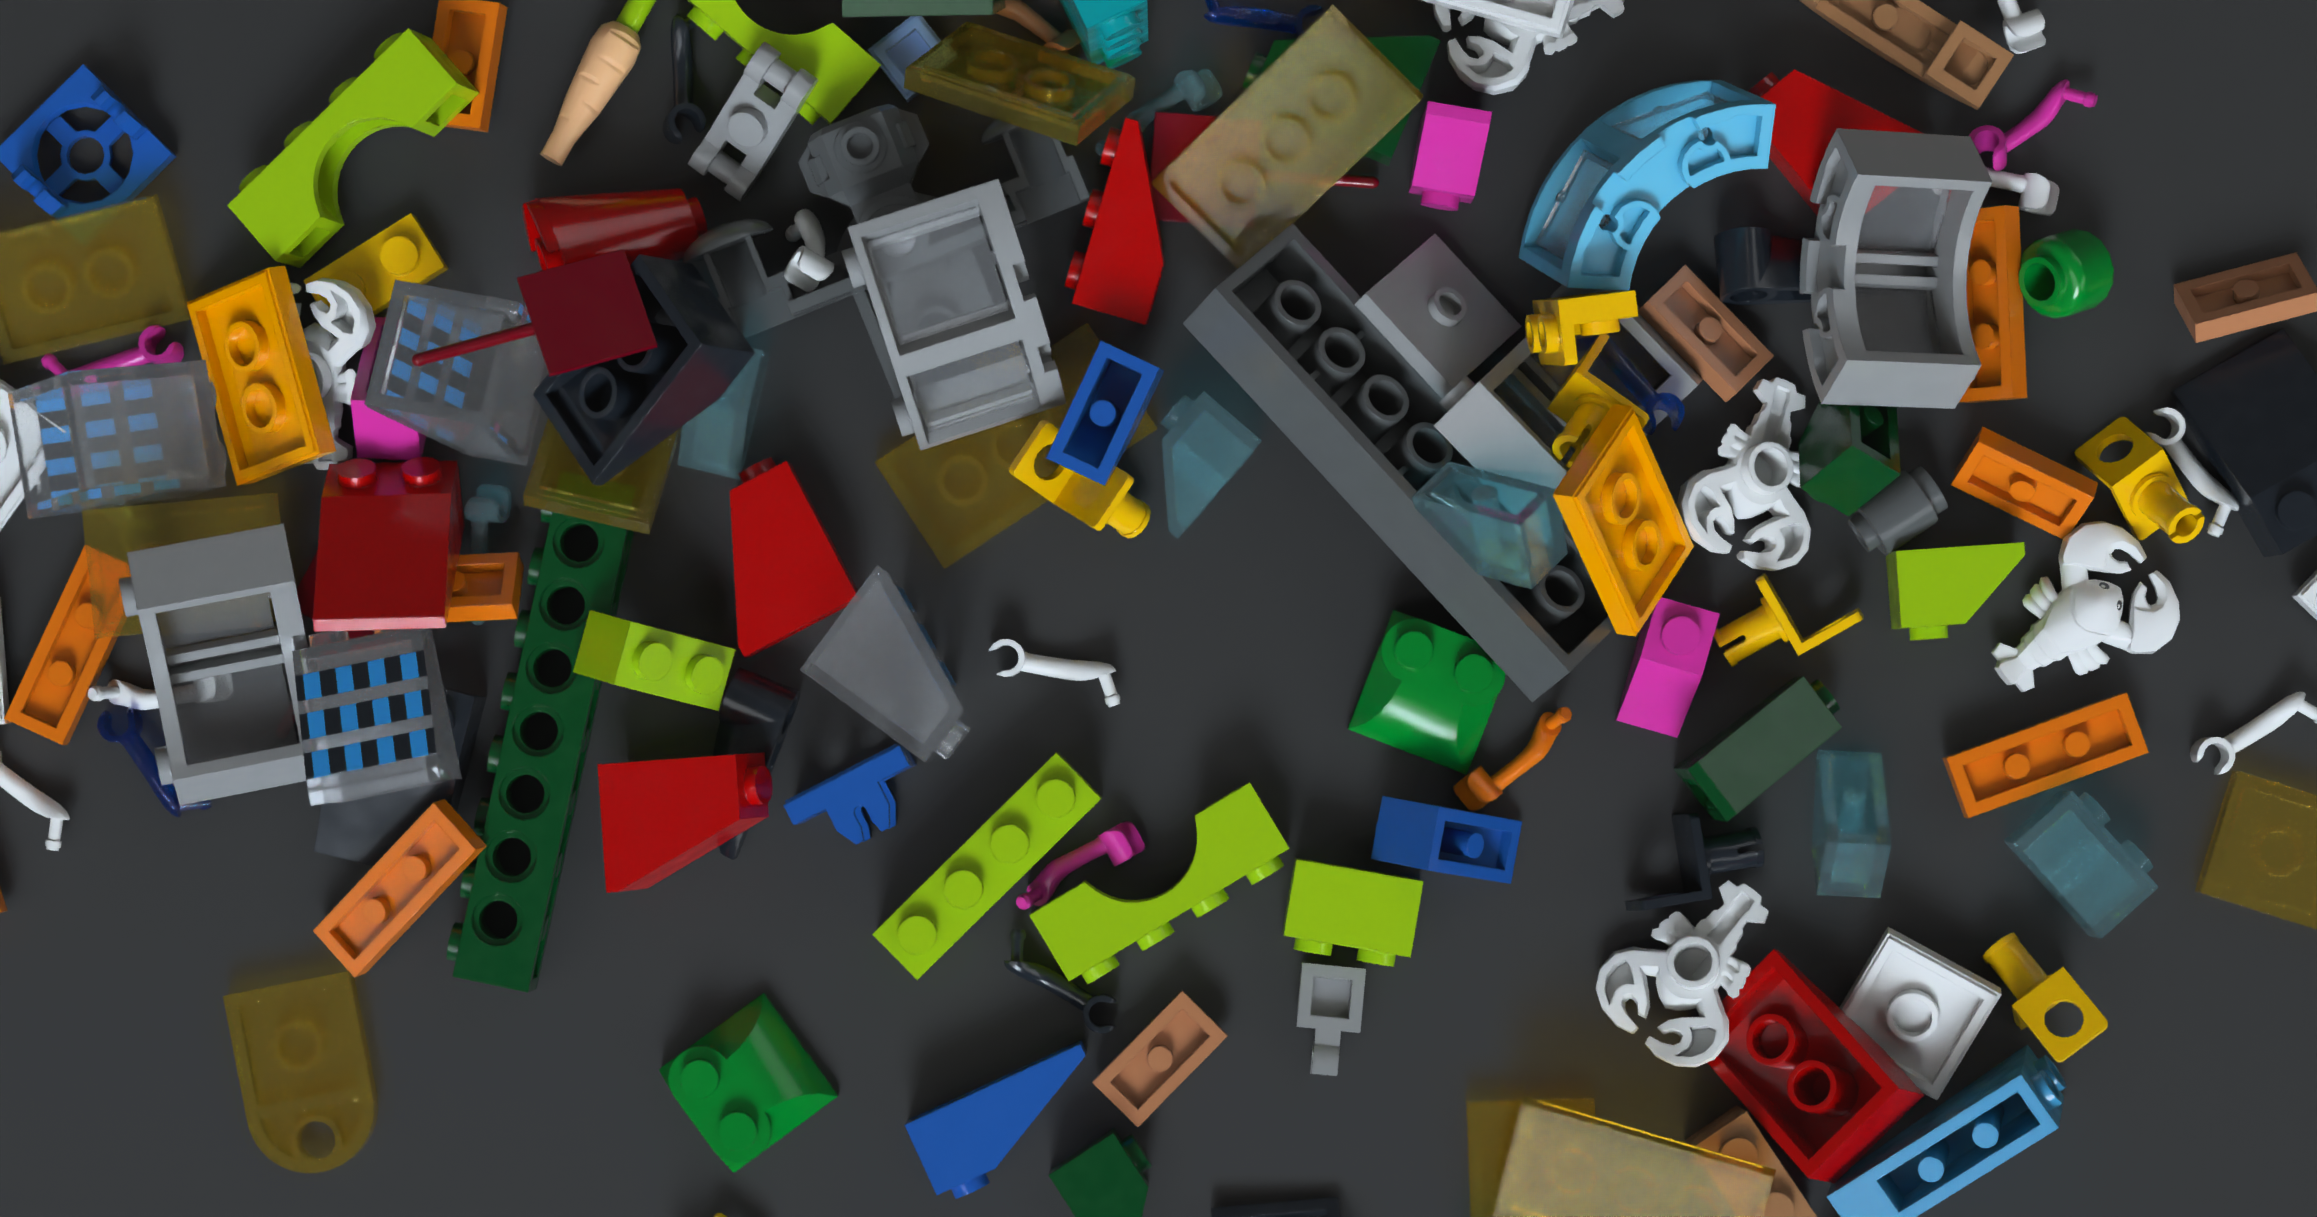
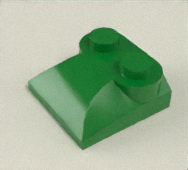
M1393 610L1347 729L1467 775L1497 696L1504 685L1506 674L1474 639Z
M765 993L754 999L659 1069L674 1098L712 1150L733 1173L759 1156L763 1151L839 1096Z

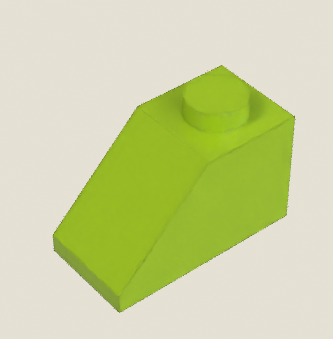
M2024 542L1891 552L1886 556L1891 629L1909 628L1910 641L1948 638V625L1966 624L2025 556Z

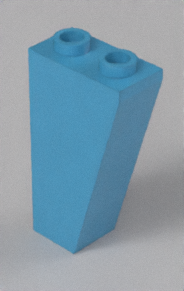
M2026 1045L1852 1166L1835 1184L1831 1183L1827 1194L1828 1200L1840 1217L1919 1216L2057 1130L2064 1103V1096L2061 1091L2066 1088L2062 1075L2048 1056L2044 1055L2038 1059L2031 1048Z

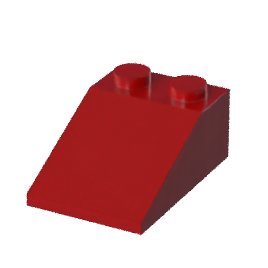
M416 457L406 462L374 463L368 459L358 458L347 460L341 464H329L321 496L313 608L314 632L446 628L465 527L458 460L438 461L431 457Z
M1773 949L1750 972L1749 976L1746 977L1743 989H1739L1738 997L1733 999L1727 995L1721 1001L1729 1019V1042L1715 1060L1708 1062V1064L1807 1178L1835 1184L1924 1096L1922 1091L1885 1050L1851 1020L1779 950Z

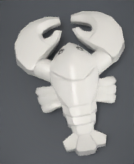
M1574 0L1562 39L1485 18L1483 31L1491 39L1509 46L1508 50L1493 40L1480 36H1468L1466 38L1467 48L1475 51L1479 56L1478 59L1472 58L1462 50L1456 38L1447 43L1448 60L1460 80L1473 90L1491 95L1513 91L1526 78L1537 44L1543 42V49L1546 55H1553L1555 51L1560 52L1566 49L1567 46H1572L1577 42L1578 37L1571 30L1570 25L1576 24L1578 20L1590 16L1591 11L1598 8L1602 9L1612 18H1615L1624 12L1623 3L1625 0ZM1433 4L1434 17L1443 32L1450 31L1451 9ZM1462 12L1458 17L1461 26L1472 21L1475 15Z
M321 278L307 283L306 292L319 294L327 298L331 305L328 307L322 300L312 302L310 308L319 324L315 322L304 328L303 332L336 452L304 464L313 463L317 470H328L329 464H341L353 457V446L338 438V430L341 428L343 403L351 405L350 399L357 375L354 369L346 371V362L357 351L370 344L376 323L372 306L359 289L346 281ZM290 283L293 294L299 293L301 286L296 283ZM296 303V307L300 317L302 304Z
M1778 377L1769 381L1761 379L1754 386L1753 392L1763 405L1760 411L1754 415L1746 431H1742L1736 424H1730L1727 433L1721 440L1722 445L1718 447V455L1728 458L1727 464L1709 470H1702L1694 474L1681 485L1677 500V509L1690 538L1708 551L1720 554L1729 553L1732 545L1721 538L1715 531L1714 522L1719 525L1722 534L1731 536L1735 533L1733 514L1737 519H1749L1768 510L1774 517L1749 530L1742 540L1749 545L1757 540L1763 541L1765 549L1761 552L1739 551L1736 555L1738 560L1752 569L1776 571L1796 565L1808 551L1811 528L1805 511L1787 488L1789 484L1800 488L1799 451H1789L1792 426L1790 414L1793 411L1805 408V396L1797 393L1795 384Z
M2104 521L2081 523L2063 538L2058 556L2062 591L2057 593L2050 579L2047 576L2041 577L2039 584H2035L2030 589V594H2026L2022 600L2023 605L2038 617L2039 620L2031 625L2030 630L2021 638V642L2016 648L1998 643L1991 652L1997 660L1994 669L2007 685L2015 684L2021 692L2035 688L2033 670L2038 667H2046L2054 661L2062 660L2066 656H2068L2076 674L2081 676L2087 674L2088 671H2094L2100 668V664H2107L2110 659L2097 646L2100 642L2123 649L2131 654H2153L2173 638L2180 621L2179 601L2170 581L2158 570L2148 574L2155 589L2156 603L2153 605L2148 604L2145 597L2147 587L2140 581L2131 595L2129 624L2120 620L2124 601L2121 588L2107 581L2089 580L2087 570L2116 574L2131 571L2128 562L2117 561L2112 557V552L2115 549L2127 552L2138 563H2142L2147 558L2140 542L2124 528Z
M1728 880L1720 886L1719 890L1724 905L1718 910H1713L1706 919L1700 920L1696 927L1681 912L1676 911L1669 915V919H1664L1659 923V928L1653 929L1651 936L1669 945L1670 947L1667 950L1639 947L1617 950L1609 956L1598 970L1596 993L1602 1010L1617 1027L1631 1034H1634L1639 1028L1629 1017L1625 1009V1002L1629 999L1634 1000L1637 1004V1014L1645 1019L1647 1018L1650 1009L1647 976L1656 977L1658 996L1666 1009L1675 1011L1697 1009L1699 1017L1671 1019L1657 1027L1663 1035L1669 1033L1679 1035L1681 1040L1678 1044L1662 1043L1651 1036L1647 1038L1645 1045L1657 1058L1678 1067H1698L1715 1060L1729 1042V1019L1725 1013L1718 989L1722 986L1733 999L1739 996V989H1743L1751 968L1749 964L1732 955L1737 950V944L1743 936L1745 924L1747 922L1764 924L1769 914V911L1761 905L1762 896L1746 884L1735 886Z

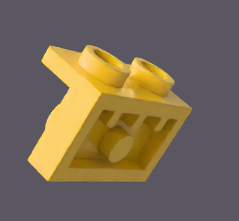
M1635 290L1603 291L1532 300L1534 314L1526 315L1525 319L1528 348L1531 353L1539 354L1541 365L1567 366L1578 364L1575 335L1590 336L1620 332L1619 319L1638 317Z

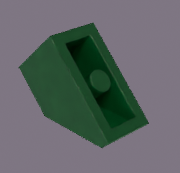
M1819 401L1798 443L1800 488L1806 491L1814 500L1826 503L1843 514L1850 516L1901 475L1897 407L1821 404Z
M1112 1128L1052 1167L1048 1176L1075 1217H1142L1149 1181L1143 1172L1151 1168L1152 1164L1132 1134L1122 1140L1115 1128Z

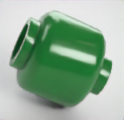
M2070 229L2037 239L2023 251L2021 269L2019 271V286L2024 299L2032 309L2040 315L2057 319L2094 308L2108 296L2113 285L2114 267L2109 251L2099 238L2088 231Z

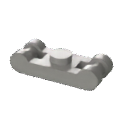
M766 42L758 48L744 69V74L688 162L690 167L703 176L710 172L727 184L724 191L740 202L759 178L818 82V79L805 69L801 68L796 72L779 60L781 52ZM764 82H768L773 87L782 92V96H779L774 91L765 86ZM728 142L746 154L742 164L723 152Z

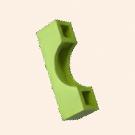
M687 0L694 7L686 16L715 41L724 32L736 42L742 50L735 58L745 68L758 48L766 42L781 52L779 60L798 72L803 68L818 79L817 84L798 113L811 125H814L820 117L831 125L881 67L880 63L834 23L805 34H780L765 29L752 21L742 11L736 0Z
M408 28L403 33H396L387 38L375 51V61L359 77H352L341 83L330 95V105L314 121H307L296 127L285 139V149L269 165H262L254 169L242 180L239 185L240 193L227 206L275 261L301 268L345 225L338 204V180L348 155L364 138L379 130L391 127H409L435 137L479 94L477 89L430 37Z
M1058 752L1055 753L872 935L918 980L1103 797Z
M1250 782L1194 814L1197 843L1192 862L1182 878L1165 892L1146 899L1127 900L1110 896L1085 880L1030 913V918L1068 981L1073 980L1079 975H1082L1087 984L1097 980L1120 965L1114 955L1134 942H1137L1142 951L1150 948L1175 932L1169 922L1191 908L1196 918H1199L1230 899L1224 890L1225 887L1245 875L1251 885L1285 866L1279 855L1290 848Z

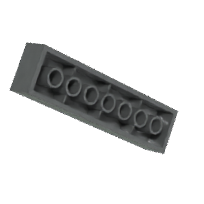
M1292 223L1220 283L1183 322V325L1529 700L1534 702L1570 673L1614 629L1564 518L1542 538L1433 426L1447 413L1439 404L1442 398L1354 305L1361 298L1358 293Z

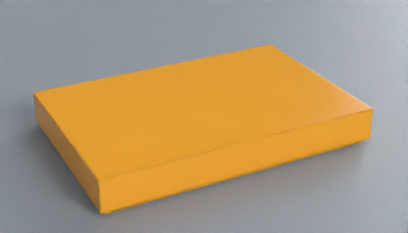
M268 267L187 302L237 486L258 482L336 452L286 267Z
M1613 404L1554 491L1553 497L1616 634L1636 637L1694 545L1633 406Z

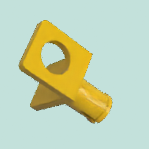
M1599 334L1578 361V364L1572 369L1547 408L1567 423L1562 432L1555 438L1552 444V451L1554 456L1561 461L1570 446L1575 449L1565 465L1568 468L1572 466L1613 404L1633 406L1642 429L1649 421V415L1588 372L1610 338L1607 334Z
M2119 417L2075 450L2077 460L2110 488L2132 534L2138 540H2144L2159 528L2173 542L2178 544L2187 543L2200 533L2205 520L2204 515L2200 513L2202 511L2196 505H2192L2188 501L2164 449L2126 417ZM2120 440L2133 443L2131 452L2125 458L2112 463L2100 460L2102 451L2111 443Z
M1046 420L1040 421L1010 465L1009 473L1054 505L1097 531H1101L1106 524H1109L1125 538L1129 539L1139 535L1146 528L1150 520V506L1128 492L1134 483V478L1120 468H1115L1106 486L1061 465L1047 477H1038L1036 475L1034 462L1037 454L1043 447L1053 444L1059 431Z
M1763 573L1755 579L1764 596L1760 598L1762 605L1722 628L1715 629L1714 638L1719 647H1722L1742 635L1746 637V639L1726 649L1723 653L1730 665L1734 667L1739 661L1780 638L1785 643L1790 641L1799 656L1863 620L1864 615L1860 608H1856L1803 638L1766 573Z
M2014 932L1998 940L1984 953V961L1990 964L2018 999L2011 1005L2016 1025L2021 1030L2028 1027L2056 1062H2064L2107 1029V1019L2067 970L2062 967L2054 974L2047 975L2020 943L2018 936ZM2060 1002H2069L2076 1005L2083 1014L2084 1021L2081 1029L2070 1037L2056 1036L2045 1025L2046 1012Z

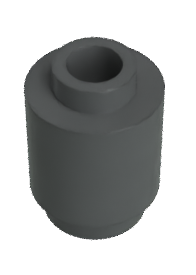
M1918 466L1909 473L1902 469L1900 476L1854 512L1855 516L1848 520V524L1860 544L1868 552L1877 547L1887 556L1938 522L1937 515L1946 510L1948 504L1935 481L1923 467Z

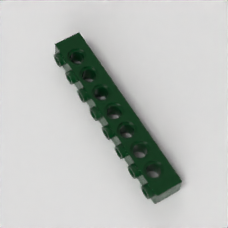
M560 473L558 486L549 484L546 489L541 510V522L550 523L545 547H535L527 578L528 584L536 586L531 611L521 610L514 636V647L523 648L518 673L508 672L502 690L500 708L509 711L504 736L495 734L488 756L487 772L496 773L491 799L486 797L480 799L474 821L473 831L477 835L482 836V841L487 846L478 855L477 861L473 860L464 870L460 897L469 899L464 924L454 923L448 941L446 958L447 960L455 961L452 977L527 993L537 989L603 682L574 673L573 669L589 611L592 610L617 617L643 492L638 489L607 482L602 486L593 485L588 478ZM590 526L598 536V549L590 559L577 562L570 556L567 550L568 537L577 527ZM567 588L577 589L585 601L583 615L572 624H564L559 621L553 608L556 596ZM554 650L564 652L570 659L572 667L568 680L558 687L548 685L540 673V665L543 658ZM541 712L552 716L558 726V735L555 742L544 750L533 746L527 736L529 721L533 716ZM525 775L537 778L544 788L543 803L533 812L524 811L514 800L513 791L515 784ZM510 838L522 840L527 844L531 852L530 864L520 875L507 871L500 860L501 848ZM496 901L507 902L516 911L517 926L508 937L496 935L487 924V912Z

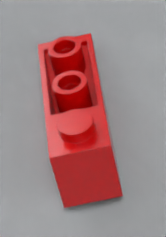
M1125 117L1122 130L1110 127L1100 164L1111 167L1104 192L1093 189L1082 225L1093 228L1086 253L1075 250L1068 270L1065 287L1075 290L1072 304L1146 325L1149 322L1166 261L1141 123Z

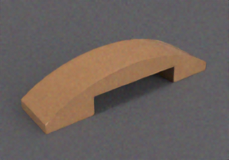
M1799 0L1827 22L1883 59L1927 85L1976 110L1980 108L2014 56V54L1960 20L1958 24H1955L1920 0Z

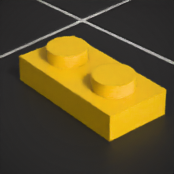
M410 213L303 281L305 285L321 278L346 281L362 292L371 304L375 316L405 297L407 288L415 291L448 270V267L416 216ZM311 293L315 301L322 300L330 307L331 304L327 298Z

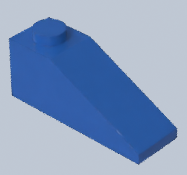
M1082 1040L907 1120L905 1123L906 1130L936 1195L951 1189L955 1199L990 1183L986 1173L999 1165L1086 1056L1087 1051Z

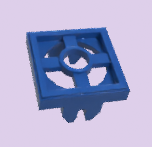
M84 64L0 145V161L12 173L13 181L22 189L35 197L33 201L39 207L57 218L84 245H88L177 157ZM88 107L103 110L111 115V117L95 132L89 130L76 131L61 114L68 110ZM47 130L62 145L60 152L62 165L44 182L40 173L37 153L41 136ZM126 132L130 138L133 156L129 174L124 180L111 167L114 157L111 146ZM92 138L99 141L103 147V163L93 173H78L70 163L71 148L81 139ZM77 180L86 182L97 180L110 193L104 199L86 203L61 197Z
M894 744L785 800L786 804L783 806L793 826L805 823L827 811L836 831L857 845L872 838L869 823L862 811L863 807L867 810L871 821L881 832L897 825V802L886 780L917 764L907 745Z

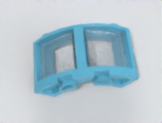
M1693 80L1673 83L1649 90L1626 100L1588 126L1567 147L1553 165L1530 209L1523 231L1519 258L1567 288L1629 290L1632 273L1642 246L1653 227L1660 220L1659 212L1674 197L1689 186L1696 188L1721 175L1748 169H1768L1776 104L1722 80Z

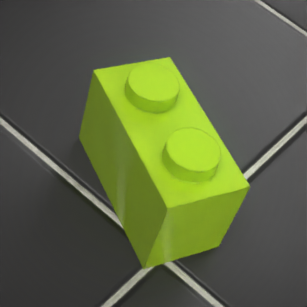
M590 610L573 672L613 685L719 711L735 649Z
M1295 858L1282 934L1283 936L1295 938L1294 950L1331 956L1333 944L1358 948L1356 960L1394 967L1396 955L1411 958L1424 881L1411 877Z

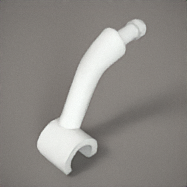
M1987 168L1992 180L1990 187L2021 193L2018 205L2019 210L2047 216L2052 215L2056 210L2060 190L2056 183L2037 173L2019 175ZM1931 189L1935 193L1939 192V189Z
M2168 407L2153 410L2156 415L2168 419L2172 428L2171 434L2166 439L2150 432H2145V434L2158 445L2165 448L2190 483L2204 497L2219 505L2212 522L2209 523L2207 528L2208 534L2219 538L2224 531L2223 527L2230 511L2239 510L2238 500L2203 467L2181 438L2185 433L2186 425L2181 413Z
M1000 639L989 648V651H993L1002 646H1011L1018 653L1019 659L1016 666L1011 670L997 673L999 676L1011 677L1023 671L1075 681H1086L1099 677L1106 705L1112 707L1121 704L1120 695L1117 694L1111 673L1116 672V669L1111 664L1024 652L1020 644L1010 639Z
M2296 692L2288 695L2250 722L2223 738L2203 737L2197 740L2191 747L2192 762H2198L2203 757L2205 749L2213 744L2219 749L2221 754L2220 761L2214 769V775L2223 774L2233 766L2235 753L2274 731L2297 711L2311 718L2317 724V707L2304 700L2305 692Z
M0 750V787L35 813L51 818L45 846L47 850L59 851L62 843L60 839L63 820H70L68 812L61 804L2 763V753Z

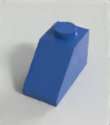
M1100 341L1046 458L1106 486L1138 429L1164 370Z
M1382 796L1371 859L1428 871L1511 884L1522 821Z

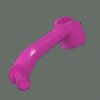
M2064 79L2051 88L2044 99L2028 116L2005 133L1995 126L1985 125L1974 129L1969 134V137H1971L1979 154L1985 151L1994 152L1993 169L2001 171L2007 164V152L2048 126L2066 100L2091 108L2095 107L2098 95L2090 91L2084 92L2070 88V81Z
M152 325L143 330L139 336L137 347L69 371L58 361L54 354H45L41 359V363L46 370H50L59 379L58 387L62 386V390L77 389L76 385L102 381L148 363H154L160 368H173L181 363L184 357V347L179 342H173L169 344L166 351L156 355V346L164 338L166 329L159 325Z
M1130 821L1122 822L1101 833L1095 840L1052 860L1028 885L1027 893H1022L1017 897L1016 905L1018 908L1026 910L1033 904L1043 906L1068 874L1102 855L1108 854L1115 867L1144 851L1145 844L1135 825Z

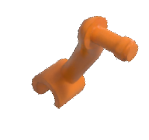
M1561 707L1555 713H1543L1535 726L1529 743L1523 751L1492 776H1489L1480 765L1453 786V790L1467 809L1472 812L1480 810L1490 801L1498 798L1503 793L1502 791L1505 787L1539 763L1551 749L1561 731L1562 724L1570 721L1572 717L1571 710L1567 707Z

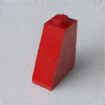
M1795 69L1782 80H1779L1771 72L1748 90V92L1776 104L1769 158L1816 216H1818L1820 204L1810 201L1811 192L1826 149L1837 128L1924 134ZM1875 186L1867 208L1891 190L1893 186Z
M772 457L764 459L740 472L738 476L743 484L730 490L738 646L743 656L747 658L755 656L862 599L792 464L785 461L776 466Z
M764 752L597 764L606 893L647 889L769 817L768 802L772 796L773 784L771 774L765 766Z

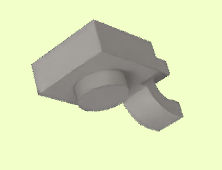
M1311 963L1301 964L1296 1027L1315 1029L1310 1074L1337 1076L1341 1031L1361 1032L1366 969Z

